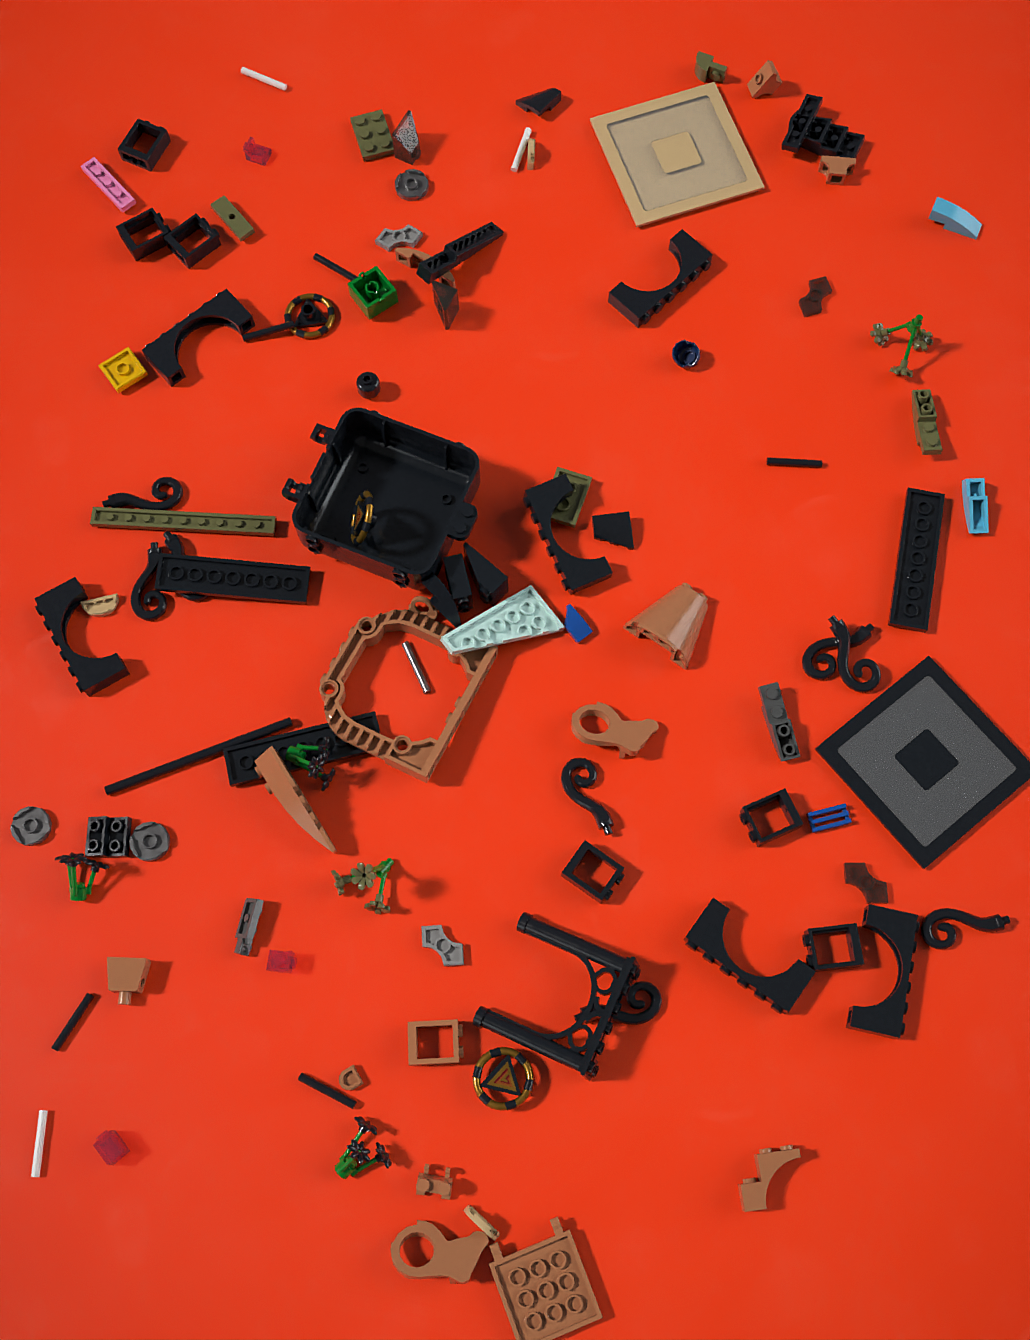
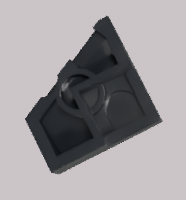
M549 88L517 99L516 105L526 112L531 110L540 117L547 109L551 111L561 101V91L556 88Z
M629 511L592 516L594 539L608 541L613 545L619 544L628 547V550L634 549Z

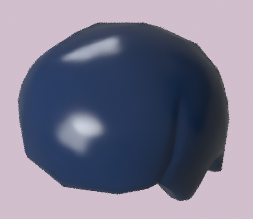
M681 340L673 347L672 357L681 368H691L699 362L700 350L694 342Z

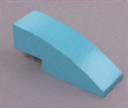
M940 197L936 198L928 218L943 223V229L975 240L982 226L969 212Z
M985 478L962 480V496L969 534L989 533L988 496H985Z

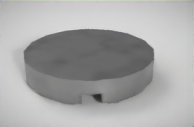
M405 170L395 180L397 195L404 200L416 201L423 198L428 192V179L419 170Z
M28 806L19 810L14 815L10 830L17 842L26 846H35L42 843L51 832L52 822L46 811L39 807Z
M156 822L142 823L135 828L130 837V849L142 861H157L167 853L170 846V835L165 827Z

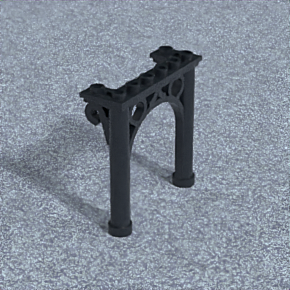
M523 912L517 924V931L573 954L586 965L591 978V995L588 1005L574 1025L555 1034L539 1033L483 1006L478 1008L473 1019V1025L480 1029L486 1028L580 1072L586 1080L590 1081L598 1073L599 1066L597 1065L596 1057L603 1052L605 1047L604 1038L606 1034L610 1035L614 1023H611L614 1015H618L621 1010L622 1004L620 1001L623 995L626 996L628 994L630 984L632 985L633 981H637L639 978L640 966L633 956L626 958L535 919L533 915L527 912ZM589 960L606 968H601L595 973ZM603 974H611L613 982L610 988L601 990L598 987L597 979ZM597 992L603 996L610 995L605 1009H602L600 1006V997H597ZM594 1018H600L593 1034L591 1028L584 1025L586 1021L590 1023ZM582 1029L588 1032V1039L585 1045L582 1047L575 1046L573 1033ZM568 1037V1043L571 1048L563 1046L554 1040Z

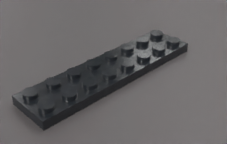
M909 487L906 490L888 626L925 633L928 630L945 494Z
M160 553L154 589L155 591L307 604L311 568L308 566Z
M375 711L349 717L353 721L380 734ZM328 723L223 748L231 787L265 779L264 777L260 778L254 769L257 766L255 760L271 746L278 751L290 772L303 770L302 767L294 765L293 762L287 761L285 758L288 748L290 746L296 747L298 743L308 746L324 745L323 739L328 736L331 747L328 749L330 756L325 764L367 754V752L340 739L332 731ZM303 750L306 752L305 760L310 762L313 756L318 758L319 754H322L318 750Z

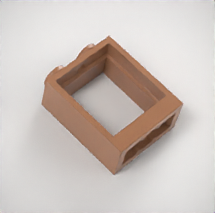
M458 1019L408 1022L409 1066L460 1064V1059L464 1058L463 1046H459V1037H463V1026L459 1024ZM453 1026L454 1057L418 1059V1028Z

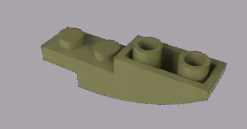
M912 390V413L917 446L921 447L922 455L941 454L942 446L935 422L937 414L931 390Z

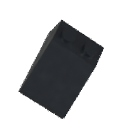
M465 542L463 544L465 561L480 599L485 604H490L494 607L508 592V577Z

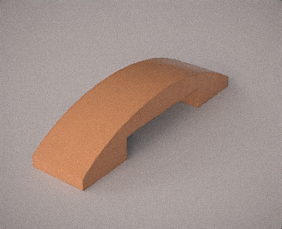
M395 249L396 260L409 268L414 263L419 265L420 262L432 257L415 249ZM450 271L439 277L440 285L453 292L456 290L455 279Z

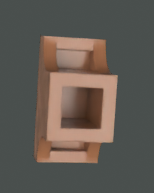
M768 60L747 83L753 98H758L763 94L772 95L782 84L773 61Z
M821 156L818 172L826 176V184L843 185L846 176L853 174L856 158Z

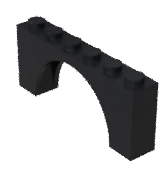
M683 229L670 239L669 251L677 259L680 269L677 278L670 285L655 291H641L620 282L609 292L608 302L637 328L642 324H646L653 314L659 313L667 302L670 303L677 293L683 292L691 281L694 282L700 273L707 271L712 264L713 254Z
M227 289L219 292L213 299L205 302L195 312L190 313L185 319L176 323L170 330L162 333L159 338L142 349L146 360L171 387L186 377L182 367L179 365L178 353L182 342L191 332L207 325H223L234 329L242 336L255 326L252 315Z
M563 474L525 490L523 502L526 508H530L532 512L530 514L531 519L540 529L538 534L541 540H545L548 546L546 547L548 556L550 558L553 557L555 561L553 565L556 573L562 576L563 580L561 583L564 590H568L571 595L611 578L613 572L605 556L597 559L577 558L565 552L555 541L551 531L552 514L561 502L573 494L572 485L567 475Z
M76 577L34 598L37 603L35 608L40 616H44L45 621L43 623L48 631H52L53 636L51 638L56 646H60L62 651L59 653L65 662L68 661L70 666L67 668L72 677L76 676L78 680L76 685L81 693L85 692L90 697L130 675L118 653L103 658H88L71 650L66 635L69 619L75 609L81 604L80 602L89 599Z
M712 898L683 939L686 941V946L693 951L698 950L704 954L702 957L709 963L713 964L715 962L720 966L719 970L727 976H734L737 979L736 982L743 988L747 989L749 987L754 991V996L758 999L771 1003V1008L777 1013H788L816 971L799 959L787 971L775 976L760 977L740 969L730 959L723 942V925L730 909L715 898Z
M871 904L864 908L862 927L877 933L889 944L896 957L898 976L892 992L881 1003L866 1007H849L846 1028L891 1039H899L901 1035L903 1036L905 1031V1023H902L903 1015H906L908 1010V1002H905L906 994H909L911 989V982L908 981L909 973L912 974L914 962L911 959L912 953H915L917 942L914 941V938L920 926V922L917 921L918 915Z

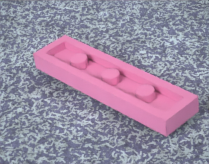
M95 157L81 166L82 171L122 213L136 204L135 199Z

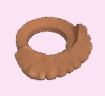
M416 596L412 599L411 604L408 605L409 611L418 612L432 620L436 619L438 615V610L430 603V599L426 597ZM423 602L429 607L428 612L420 611L415 603Z

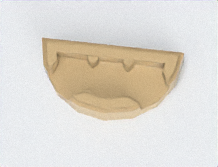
M532 138L528 139L527 170L534 169L536 140Z
M116 593L81 601L80 603L89 615L104 617L116 609L119 603V595Z
M467 1205L463 1210L465 1214L490 1238L496 1241L500 1233L471 1205Z

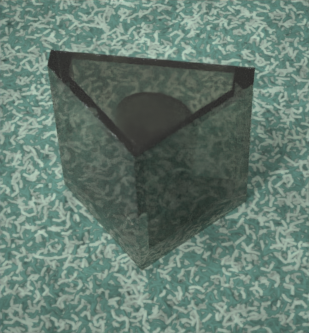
M432 281L434 304L447 330L459 311L458 289Z

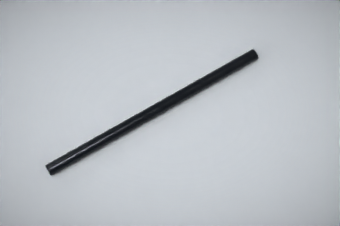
M288 717L104 786L107 795L114 794L223 753V748L255 741L292 727L293 723L291 718Z

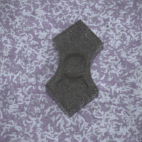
M826 276L809 281V293L798 302L804 317L821 313L822 299L832 292Z
M865 863L843 864L845 884L857 887L865 896L866 904L888 903L887 882L878 881L869 874Z

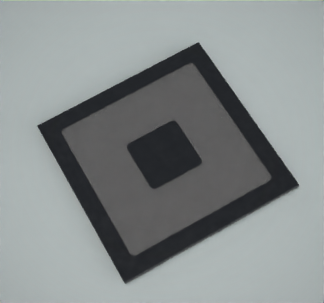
M927 656L815 748L820 756L922 869H925L1030 779V762L930 656Z

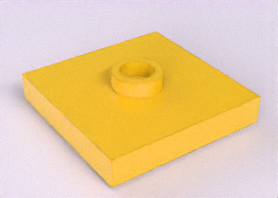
M129 347L98 365L117 393L122 392L148 376L147 371Z

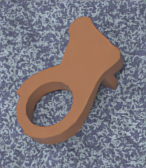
M598 701L596 705L588 704L580 707L573 713L571 718V730L577 739L590 745L617 746L620 750L619 758L624 759L625 753L630 756H636L639 750L645 746L650 736L656 733L659 728L658 723L652 719L623 721L610 706ZM586 716H597L607 723L608 729L603 733L593 734L582 728L580 720Z
M417 1220V1225L408 1226L398 1233L394 1242L391 1243L390 1250L394 1267L405 1278L430 1279L448 1277L450 1284H456V1282L466 1284L469 1282L479 1257L487 1247L489 1240L486 1233L475 1231L468 1237L447 1241L433 1224ZM410 1237H424L433 1246V1257L424 1266L411 1267L404 1263L400 1257V1248Z

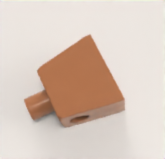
M107 957L108 989L111 992L119 993L118 1005H130L132 993L143 992L151 960L147 958Z

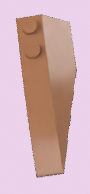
M273 746L269 747L255 760L257 766L254 768L260 778H265L267 783L264 785L270 795L274 793L285 810L307 833L335 854L338 851L280 754Z

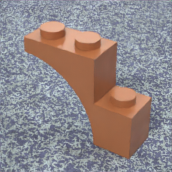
M793 1145L780 1146V1151L772 1152V1148L759 1149V1154H754L758 1181H756L755 1177L742 1179V1184H738L743 1212L767 1209L766 1193L772 1176L786 1162L801 1157L799 1148L793 1149Z

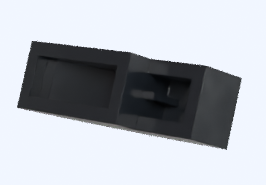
M432 573L421 582L434 595L429 601L457 628L461 626L455 602L445 585Z

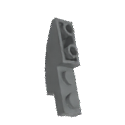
M778 682L759 686L758 690L763 705L761 708L780 761L800 757L791 720L787 717Z

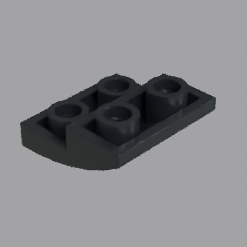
M88 817L85 856L101 858L129 857L132 818Z

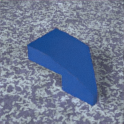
M568 604L566 606L564 626L574 641L578 643L593 631L573 606Z

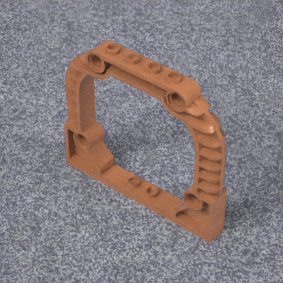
M395 609L383 614L380 613L373 618L363 617L357 622L355 627H351L348 639L340 645L339 654L331 660L329 671L327 674L324 673L320 680L319 691L324 702V712L328 725L343 741L427 783L498 655V647L491 646L451 655L440 639L454 629L418 612L407 609ZM366 627H370V628H371L369 631H364V630H363V629L366 628ZM402 631L410 633L447 651L448 659L452 663L461 664L467 680L470 681L462 697L459 696L457 698L454 712L448 714L445 721L447 724L438 740L429 737L412 742L409 737L404 735L397 736L393 740L353 721L341 708L346 698L344 683L364 649L377 644L387 632ZM334 690L332 694H326V691ZM401 745H406L407 749L401 751L398 749V747Z

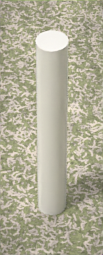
M241 68V73L283 91L287 89V84L248 68Z
M529 127L525 128L511 166L512 172H517L532 132V129Z
M39 1110L31 1177H40L47 1110Z

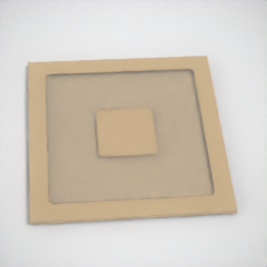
M715 82L590 118L591 125L636 227L765 188Z

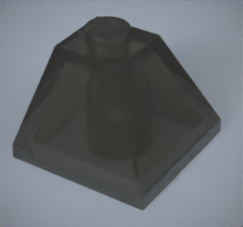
M408 110L393 132L392 141L395 158L413 165L415 160L419 159L421 150L412 112Z

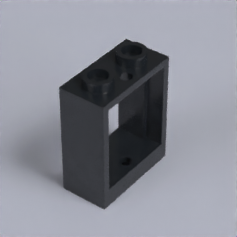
M137 119L118 147V151L123 161L151 172L171 140L165 128L153 125L149 121ZM142 133L157 138L147 154L133 149Z
M153 208L116 226L121 239L136 261L167 246L164 236L170 233L171 230L168 225L164 226L161 214H156ZM155 223L161 234L136 246L130 236Z
M194 214L164 236L167 247L188 269L221 245L220 235L215 228L211 229L206 219L200 218L197 214ZM200 229L209 239L188 253L179 243Z
M462 553L443 557L450 594L458 612L466 613L473 609V599Z
M785 788L742 807L740 810L741 814H739L743 825H747L750 831L748 832L752 843H756L757 847L795 831L803 825ZM774 801H778L790 826L761 838L749 813Z
M585 840L561 874L564 879L600 904L603 900L608 901L614 892L611 888L615 883L619 885L625 875L623 874V866ZM588 852L616 870L601 893L573 875Z
M857 923L809 928L804 931L805 934L802 935L803 945L808 950L806 963L816 972L864 965ZM845 932L850 961L818 965L813 936Z

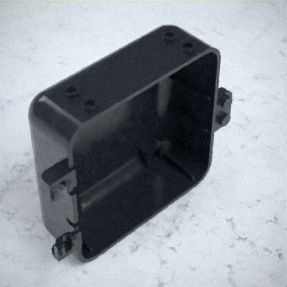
M364 408L349 409L341 416L335 430L317 423L310 435V439L327 445L326 453H322L310 477L312 482L310 484L307 483V485L301 482L298 484L293 479L288 478L281 492L286 499L297 503L292 513V521L301 543L316 555L324 554L393 581L400 588L426 589L421 582L432 573L438 576L444 563L443 557H447L454 539L458 541L466 540L477 520V509L471 503L481 480L478 455L474 450L466 447L461 442L455 443L383 416L375 410L370 411ZM292 488L296 490L295 493L290 492ZM367 490L372 494L373 513L377 514L375 526L369 528L364 541L356 545L352 542L350 536L352 514L359 495Z

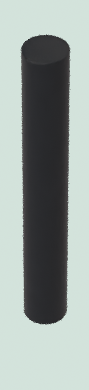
M315 253L313 259L350 281L357 278L356 275Z
M293 321L244 334L242 337L244 342L295 328Z
M767 457L766 465L822 468V460Z
M89 993L85 995L51 1048L56 1051L60 1050L93 1000V995Z
M301 1073L298 1078L300 1082L354 1109L357 1101L304 1073Z

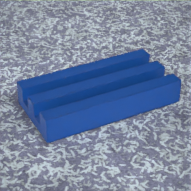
M846 803L807 813L812 833L850 824L852 821L849 818V812L846 810ZM842 810L841 813H837V814H834V815H830V816H826V817H822V818H818V819H814V820H813V818H812V817H815V816H819V815H823V814H827V813H831V812H835V811ZM840 817H844L845 819L842 821L815 827V824L833 820Z

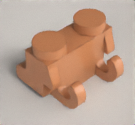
M425 1163L424 1173L419 1172L416 1194L425 1196V1192L442 1195L441 1199L450 1200L453 1178H449L451 1168L446 1167L445 1177L428 1174L430 1164Z

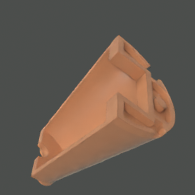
M683 582L682 585H678L629 620L623 628L637 638L644 634L671 653L670 660L686 670L708 609L706 602L708 598L703 593H697L689 584Z

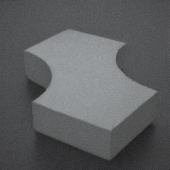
M407 225L399 230L385 228L375 239V244L388 252L398 246L414 248L423 237V232L411 225Z
M442 925L421 926L423 948L435 950L441 956L444 967L464 965L463 944L449 940L443 932Z

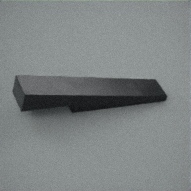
M490 222L448 243L442 252L420 262L416 274L429 285L501 237L503 231Z

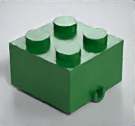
M377 266L365 273H359L356 279L347 283L350 296L369 320L398 302L397 290Z

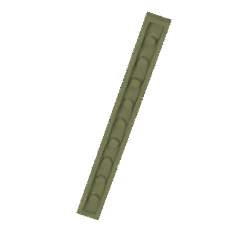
M93 507L90 520L92 527L275 536L277 523L276 516Z

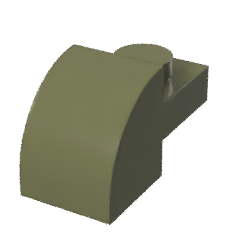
M698 51L694 70L696 77L704 83L707 78L723 83L727 66L713 62L714 56Z

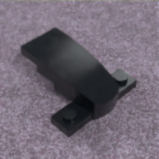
M806 94L799 110L790 118L788 132L781 144L782 150L798 153L800 147L820 156L856 158L865 140V135L849 132V127L832 124V119L816 117L823 103V97Z

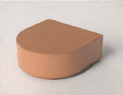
M354 1065L342 1071L339 1076V1084L345 1090H354L364 1084Z

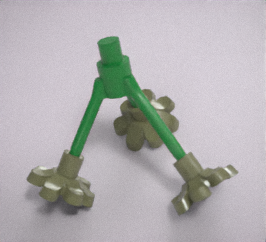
M918 314L911 321L893 328H883L882 323L873 324L874 330L870 331V335L872 337L875 336L874 342L878 343L879 346L884 345L888 341L889 337L887 335H890L891 332L907 328L908 332L911 333L904 359L901 360L900 366L891 367L890 372L913 377V371L907 368L909 362L907 359L912 345H914L913 349L915 351L919 350L920 347L922 351H926L928 349L927 345L933 344V340L930 339L933 334L930 331L926 332L925 329H921L922 315Z
M388 858L375 867L371 864H367L365 867L364 863H358L357 868L351 869V876L341 877L335 870H332L331 873L336 881L334 884L338 889V895L340 896L345 893L344 885L350 882L353 884L359 883L358 889L363 890L366 885L371 888L374 885L373 880L378 876L381 878L379 893L376 894L375 901L366 903L364 908L369 911L375 910V914L379 915L382 912L389 913L390 906H385L383 903V890L387 873L390 871L394 861Z

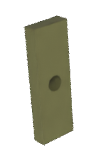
M224 195L210 204L214 212L240 241L255 233L254 228Z

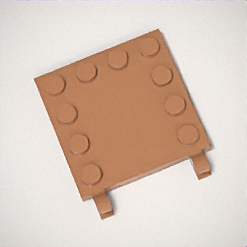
M558 1216L550 1219L555 1233L550 1238L505 1257L502 1256L498 1242L489 1246L494 1261L490 1262L489 1266L516 1340H552L603 1318L570 1229L563 1232Z

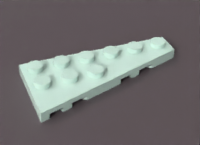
M532 585L445 634L441 637L440 641L449 653L454 655L564 631L565 626Z

